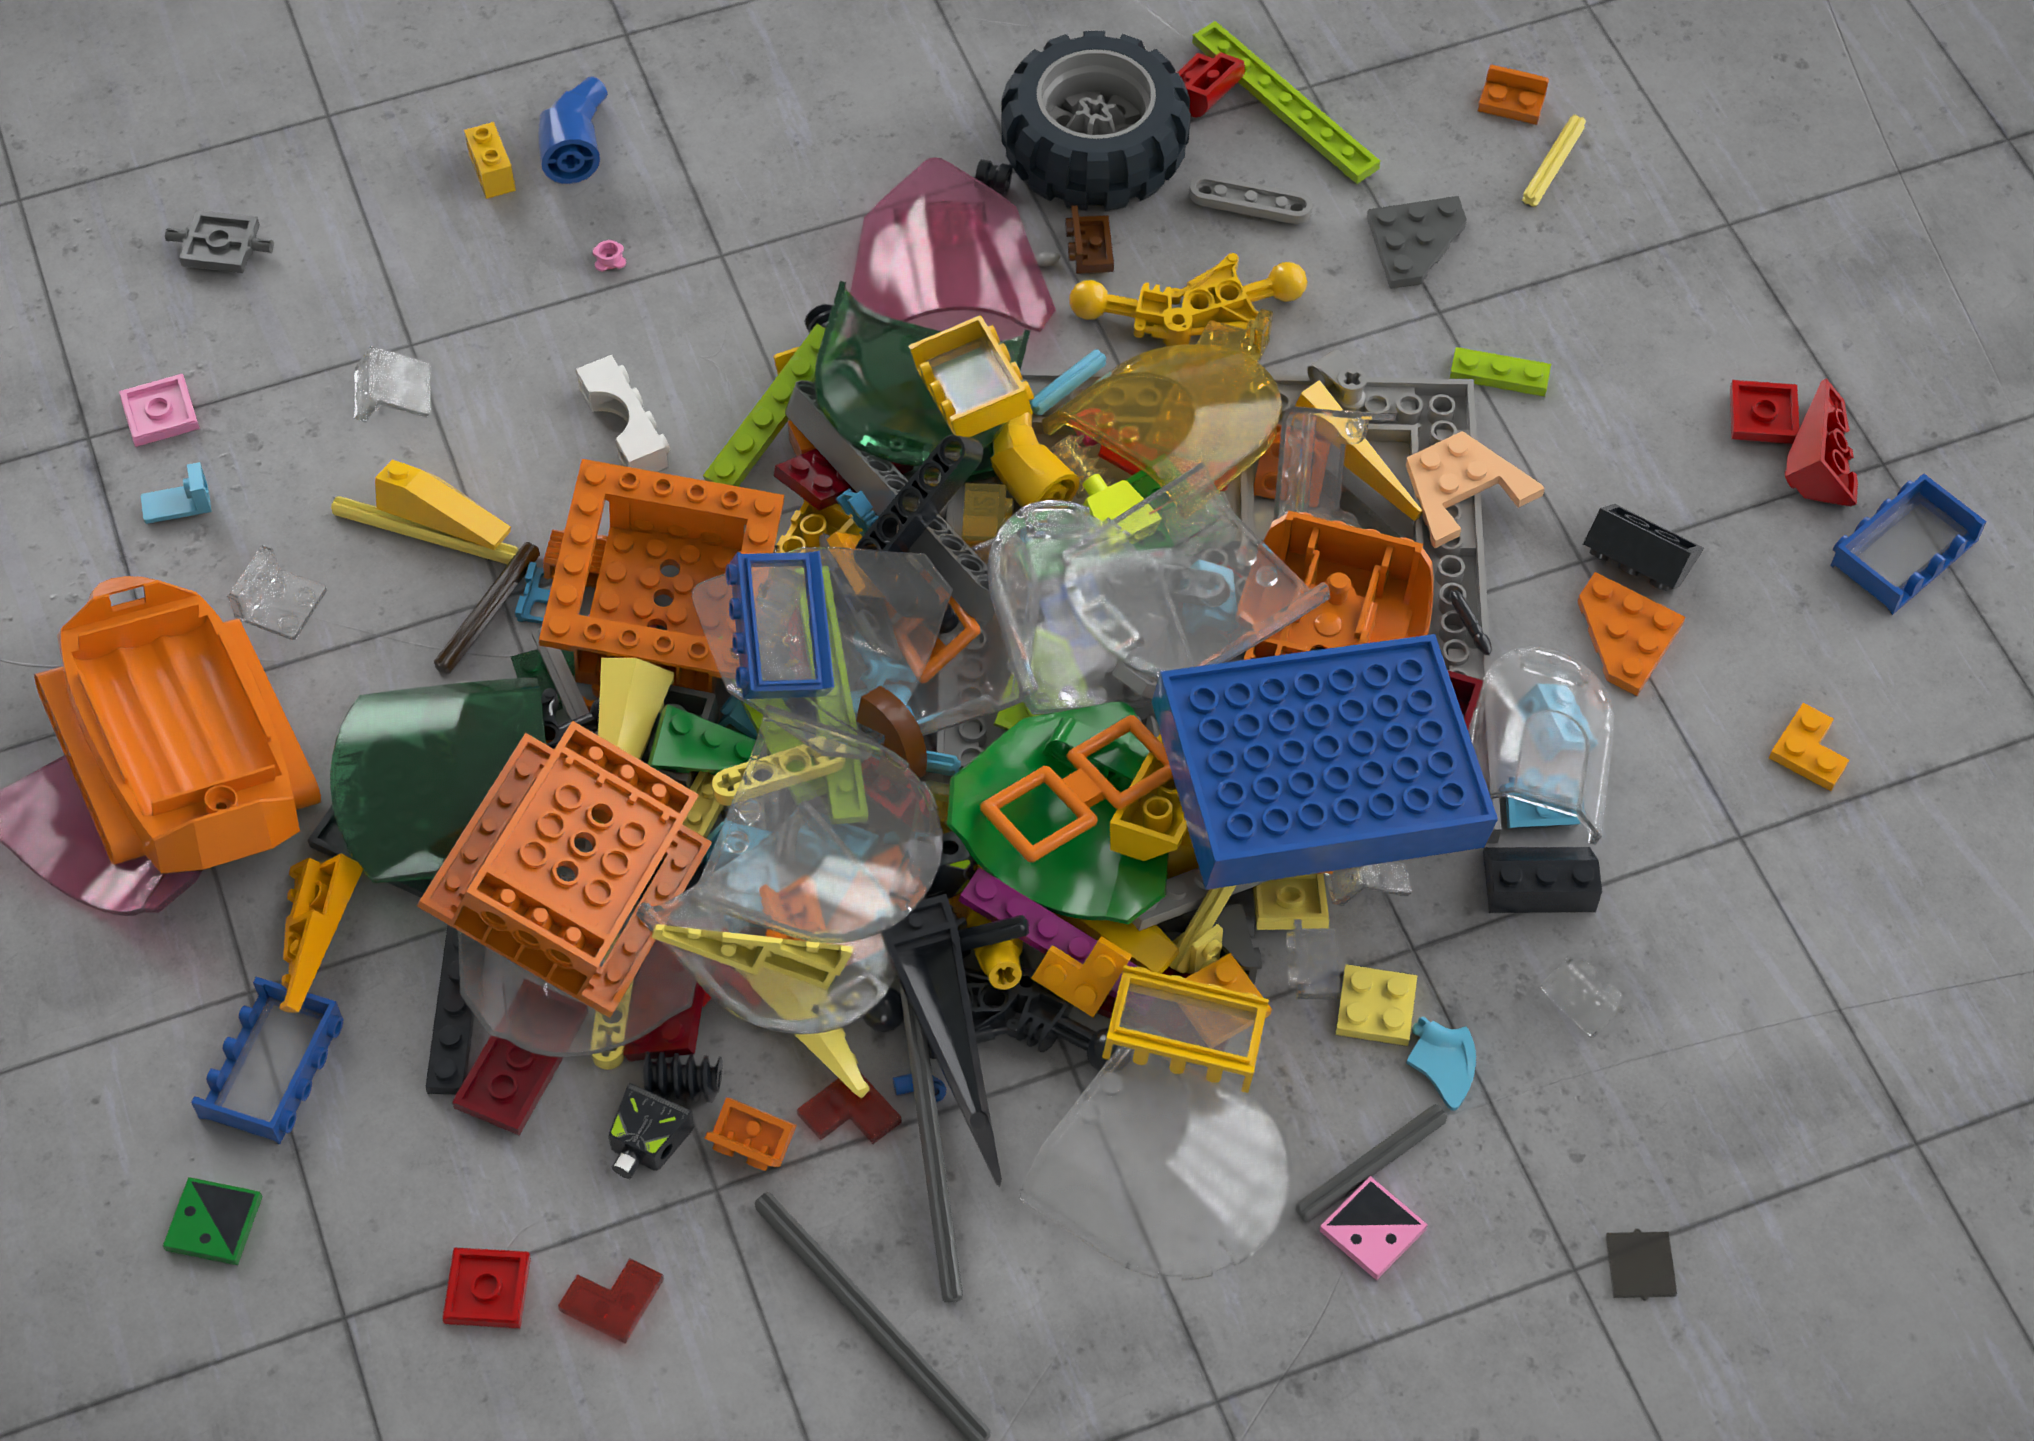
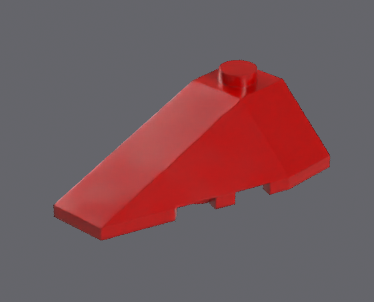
M1827 378L1820 382L1788 453L1785 478L1789 486L1793 489L1796 488L1805 499L1852 507L1857 504L1858 479L1857 474L1853 471L1850 472L1848 461L1853 459L1854 455L1853 449L1848 446L1844 436L1845 433L1849 432L1845 401Z

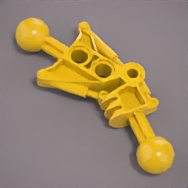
M1229 253L1218 265L1187 282V286L1182 289L1167 286L1164 292H1160V285L1156 284L1153 290H1149V283L1145 282L1141 288L1139 300L1108 294L1102 283L1094 280H1083L1072 289L1069 295V304L1075 315L1085 320H1095L1105 312L1135 318V337L1141 338L1145 333L1151 334V337L1163 339L1167 347L1178 350L1187 347L1191 336L1210 334L1211 337L1243 333L1267 335L1269 333L1270 319L1258 312L1252 305V302L1271 296L1283 302L1295 301L1302 296L1308 282L1306 273L1300 265L1292 262H1282L1272 268L1268 278L1242 286L1236 273L1239 257L1235 253ZM1184 296L1182 307L1172 308V305L1179 304L1181 297Z

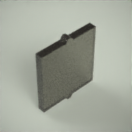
M1635 1229L1634 1232L1606 1233L1613 1298L1641 1297L1643 1301H1647L1649 1297L1677 1296L1669 1232H1641L1640 1229Z

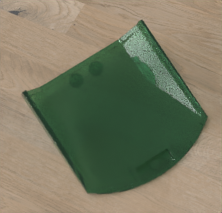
M537 677L418 687L363 694L357 698L343 720L335 741L330 769V792L337 827L347 844V849L352 858H356L364 869V874L373 883L434 878L524 734L527 733L546 744L541 693Z

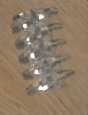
M1070 434L1049 449L1053 454H1058L1056 457L1078 476L1080 489L1076 493L1077 499L1089 497L1082 486L1086 479L1094 474H1100L1103 477L1108 470L1107 467L1096 469L1095 466L1101 459L1099 456L1092 458L1087 456L1093 448L1092 445L1080 446L1085 438L1084 434L1078 436ZM1114 477L1104 480L1108 487L1116 481Z

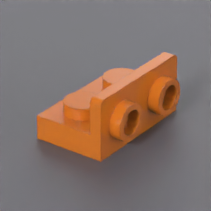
M1489 65L1478 111L1537 125L1545 101L1549 78L1506 67Z

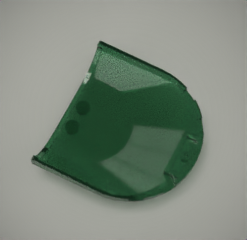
M840 281L814 371L816 397L822 412L831 425L849 442L873 456L903 465L921 466L937 445L946 436L953 435L919 376L908 345L942 331L878 314L859 303L848 292L846 282ZM1024 329L1022 335L1000 341L999 345L1005 344L1011 358L1010 363L1016 362L1020 371L1031 330ZM981 349L934 368L959 413L1007 394ZM1006 422L969 438L978 440L984 449L996 439ZM961 447L960 453H959L960 457H961V455H962V447Z

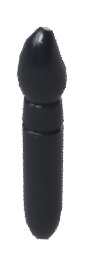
M1451 590L1450 600L1473 638L1475 646L1483 654L1489 656L1492 651L1489 637L1484 634L1463 595L1458 590Z

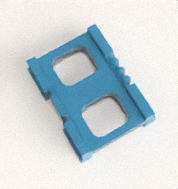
M848 489L836 498V501L846 515L851 514L853 516L851 517L858 528L862 529L859 533L864 536L878 519V516H874L875 511L870 510L873 506L862 491L853 493L851 489Z
M535 562L529 563L525 576V582L527 583L523 593L524 596L519 597L515 617L520 622L528 621L543 624L544 618L530 614L533 604L536 602L547 604L550 590L538 587L540 579L544 575V569L537 567Z

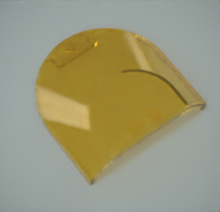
M1184 344L1153 349L1123 361L1043 418L1042 424L1044 432L1048 435H1052L1063 425L1071 426L1133 463L1161 486L1175 504L1179 516L1187 519L1266 452L1277 435L1276 427L1279 419H1282V402L1274 378L1254 359L1223 347Z

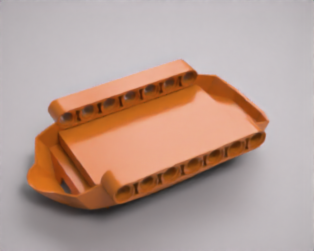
M138 576L111 578L99 583L91 592L87 604L57 634L63 666L34 674L41 702L112 865L146 855L160 873L208 869L275 848L300 832L296 810L321 803V794L316 778L240 619L237 618L223 622L213 608L195 591L163 581ZM143 586L144 598L111 606L110 595Z

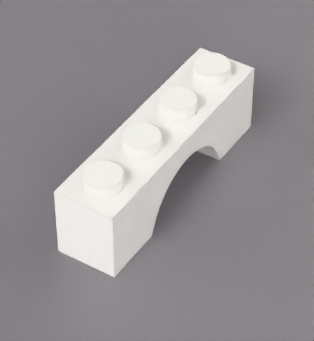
M609 355L577 368L579 389L592 412H612L628 422L624 431L616 438L618 456L623 466L654 472L667 468L666 453L670 452L668 441L664 434L658 435L656 432L657 426L650 411L645 412L642 408L643 401L636 387L631 389L628 384L630 379L623 365L618 366L613 356Z

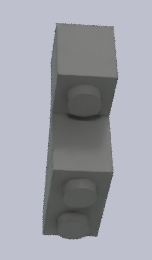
M1243 903L1224 906L1213 925L1214 927L1216 924H1219L1223 928L1220 958L1231 953L1254 984L1257 969H1262V958L1259 947L1253 948L1251 938L1254 937L1252 917L1245 916ZM1198 908L1156 925L1163 932L1183 933Z

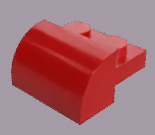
M1219 52L1214 58L1197 53L1177 72L1183 80L1190 98L1189 112L1191 117L1203 116L1244 77V60Z

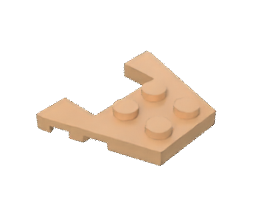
M1463 431L1407 457L1406 468L1416 498L1420 501L1423 511L1422 517L1425 525L1428 526L1430 541L1434 549L1460 537L1461 528L1446 508L1496 484L1502 487L1518 508L1542 497L1545 489L1542 484Z

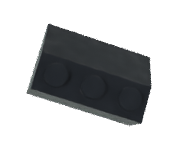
M1617 504L1600 508L1583 545L1591 548L1589 552L1591 555L1604 561H1608L1611 558L1621 563L1619 566L1621 570L1634 576H1638L1641 573L1651 578L1649 581L1651 585L1664 591H1668L1669 588L1675 589L1680 587L1704 549Z
M1484 847L1483 857L1489 913L1596 912L1602 894L1599 860L1590 847Z

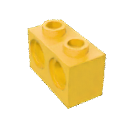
M494 122L465 129L464 134L469 157L485 198L488 199L516 191L512 167Z

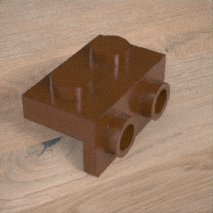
M1071 206V218H1065L1066 237H1072V242H1068L1069 261H1075L1076 274L1114 272L1109 215L1079 217L1078 206Z

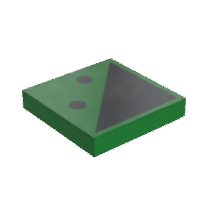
M188 1177L163 1243L165 1251L238 1266L263 1197L261 1192Z

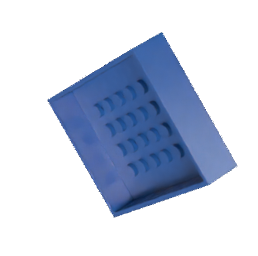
M1435 634L1160 671L1152 698V705L1205 890L1480 849L1485 847L1498 821Z

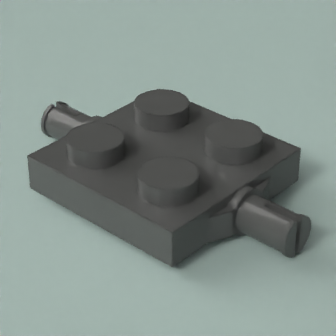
M196 210L193 221L187 229L167 228V231H165L166 241L183 243L179 259L181 266L244 273L248 258L252 252L272 253L274 248L273 240L256 238L260 224L258 217Z

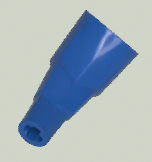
M590 76L571 91L564 92L550 108L542 111L539 116V154L541 166L545 175L554 182L561 184L578 183L589 178L599 166L600 154L591 119L597 110L596 108L607 98V89L596 77Z

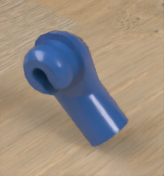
M912 1074L892 1078L896 1096L914 1092ZM932 1075L936 1102H939L946 1095V1086L940 1079Z

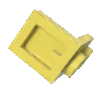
M1216 924L1192 944L1190 966L1186 973L1192 975L1220 959L1223 928L1219 924ZM1184 932L1172 941L1176 946Z

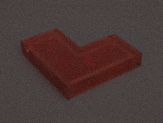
M862 1073L863 1080L870 1088L863 1098L857 1096L838 1078L797 1109L798 1116L820 1140L850 1119L872 1144L902 1123V1117Z
M630 1258L611 1290L577 1274L560 1301L558 1309L560 1312L626 1344L662 1284L664 1277L662 1273Z

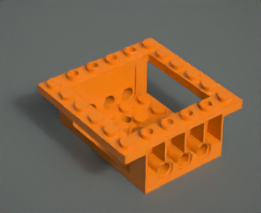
M582 459L539 636V646L574 652L575 682L583 684H597L600 686L601 658H638L674 672V682L672 685L714 693L717 677L736 681V669L740 666L739 656L734 654L732 647L733 633H736L735 620H731L729 615V601L733 598L732 585L728 586L726 583V566L737 552H741V554L774 553L785 495ZM608 500L610 528L589 616L579 615L605 501ZM667 565H673L679 569V573L676 576L667 577L661 573V569ZM771 567L751 568L757 631ZM659 595H668L672 598L673 602L669 606L661 607L654 602V599ZM658 624L662 625L666 630L652 628L650 626Z
M574 721L571 722L555 749L525 733L423 894L417 907L611 1018L656 940L651 938L655 924L665 925L712 844V841L682 824L699 794ZM592 817H594V818H596L597 820L603 822L604 824H600V823L596 822ZM577 838L587 839L592 844L593 850L590 852L579 851L574 845V840ZM663 857L665 860L663 861L658 872L656 873L648 889L643 895L641 901L639 902L631 918L626 924L624 930L622 931L621 935L616 941L607 959L605 960L602 967L599 966ZM562 866L570 868L575 874V880L564 881L560 879L556 869Z

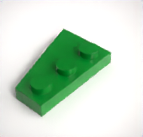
M667 704L662 709L648 765L658 771L662 768L675 769L678 773L702 771L716 775L721 770L758 759L763 742Z

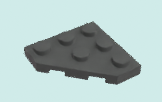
M1459 196L1368 209L1367 220L1390 289L1420 285L1427 277L1431 267L1435 263L1437 264L1450 248V243L1465 229L1467 218Z

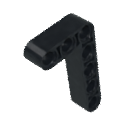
M956 435L946 436L855 547V559L859 566L903 616L930 618L939 610L940 597L937 591L905 553L982 461L983 447L974 438ZM961 447H962V455H961V457H960L959 453H960V449H961ZM941 473V480L939 482L938 478L939 474Z

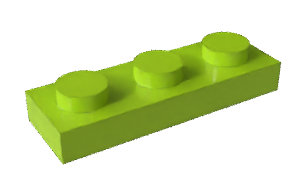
M1455 347L1449 379H1474V384L1545 397L1551 364Z

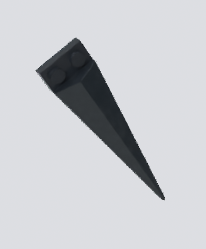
M939 895L876 913V922L886 949V955L995 1183L1000 1187L1002 1177L980 1064L958 928L947 895Z

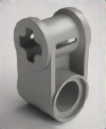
M1334 349L1308 366L1307 374L1312 384L1320 380L1343 410L1355 411L1364 405L1365 394L1363 389L1367 384V376L1364 371L1349 361L1341 351Z

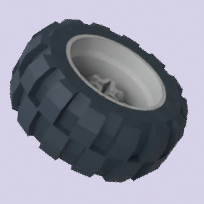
M1084 31L1083 37L1070 39L1065 34L1048 40L1042 52L1036 49L1031 51L1019 63L1013 75L1007 81L1001 99V142L1006 148V158L1022 181L1028 179V185L1031 189L1051 202L1057 197L1064 200L1066 208L1078 206V210L1084 211L1088 210V205H1104L1105 211L1125 208L1131 198L1137 197L1140 201H1143L1156 193L1164 185V180L1169 181L1179 168L1185 157L1186 145L1189 143L1190 98L1183 80L1178 73H1175L1171 62L1157 49L1150 52L1145 50L1142 40L1122 34L1120 39L1106 37L1105 31Z

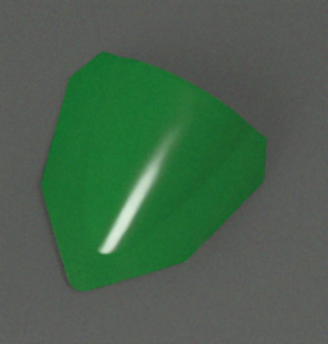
M1120 701L1023 718L950 778L947 826L961 839L969 854L984 871L1048 911L1077 919L1108 920L1129 925L1166 896L1169 852L1142 861L1111 851L1110 821L1117 809L1106 799L1090 807L1097 816L1095 826L1035 862H1028L980 810V805L983 801L1042 766H1049L1061 779L1077 771L1076 767L1067 758L1068 752L1129 715L1136 716L1133 708L1127 703ZM1128 732L1086 758L1121 793L1132 784L1149 750L1131 732ZM1045 782L999 809L1032 845L1078 819Z

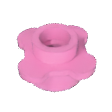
M612 240L599 243L592 251L593 256L597 259L595 268L598 271L623 268L626 265V259L622 257L623 245Z

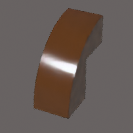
M882 686L863 695L860 699L856 722L885 735L878 773L907 787L926 775L927 752L920 727L906 705Z

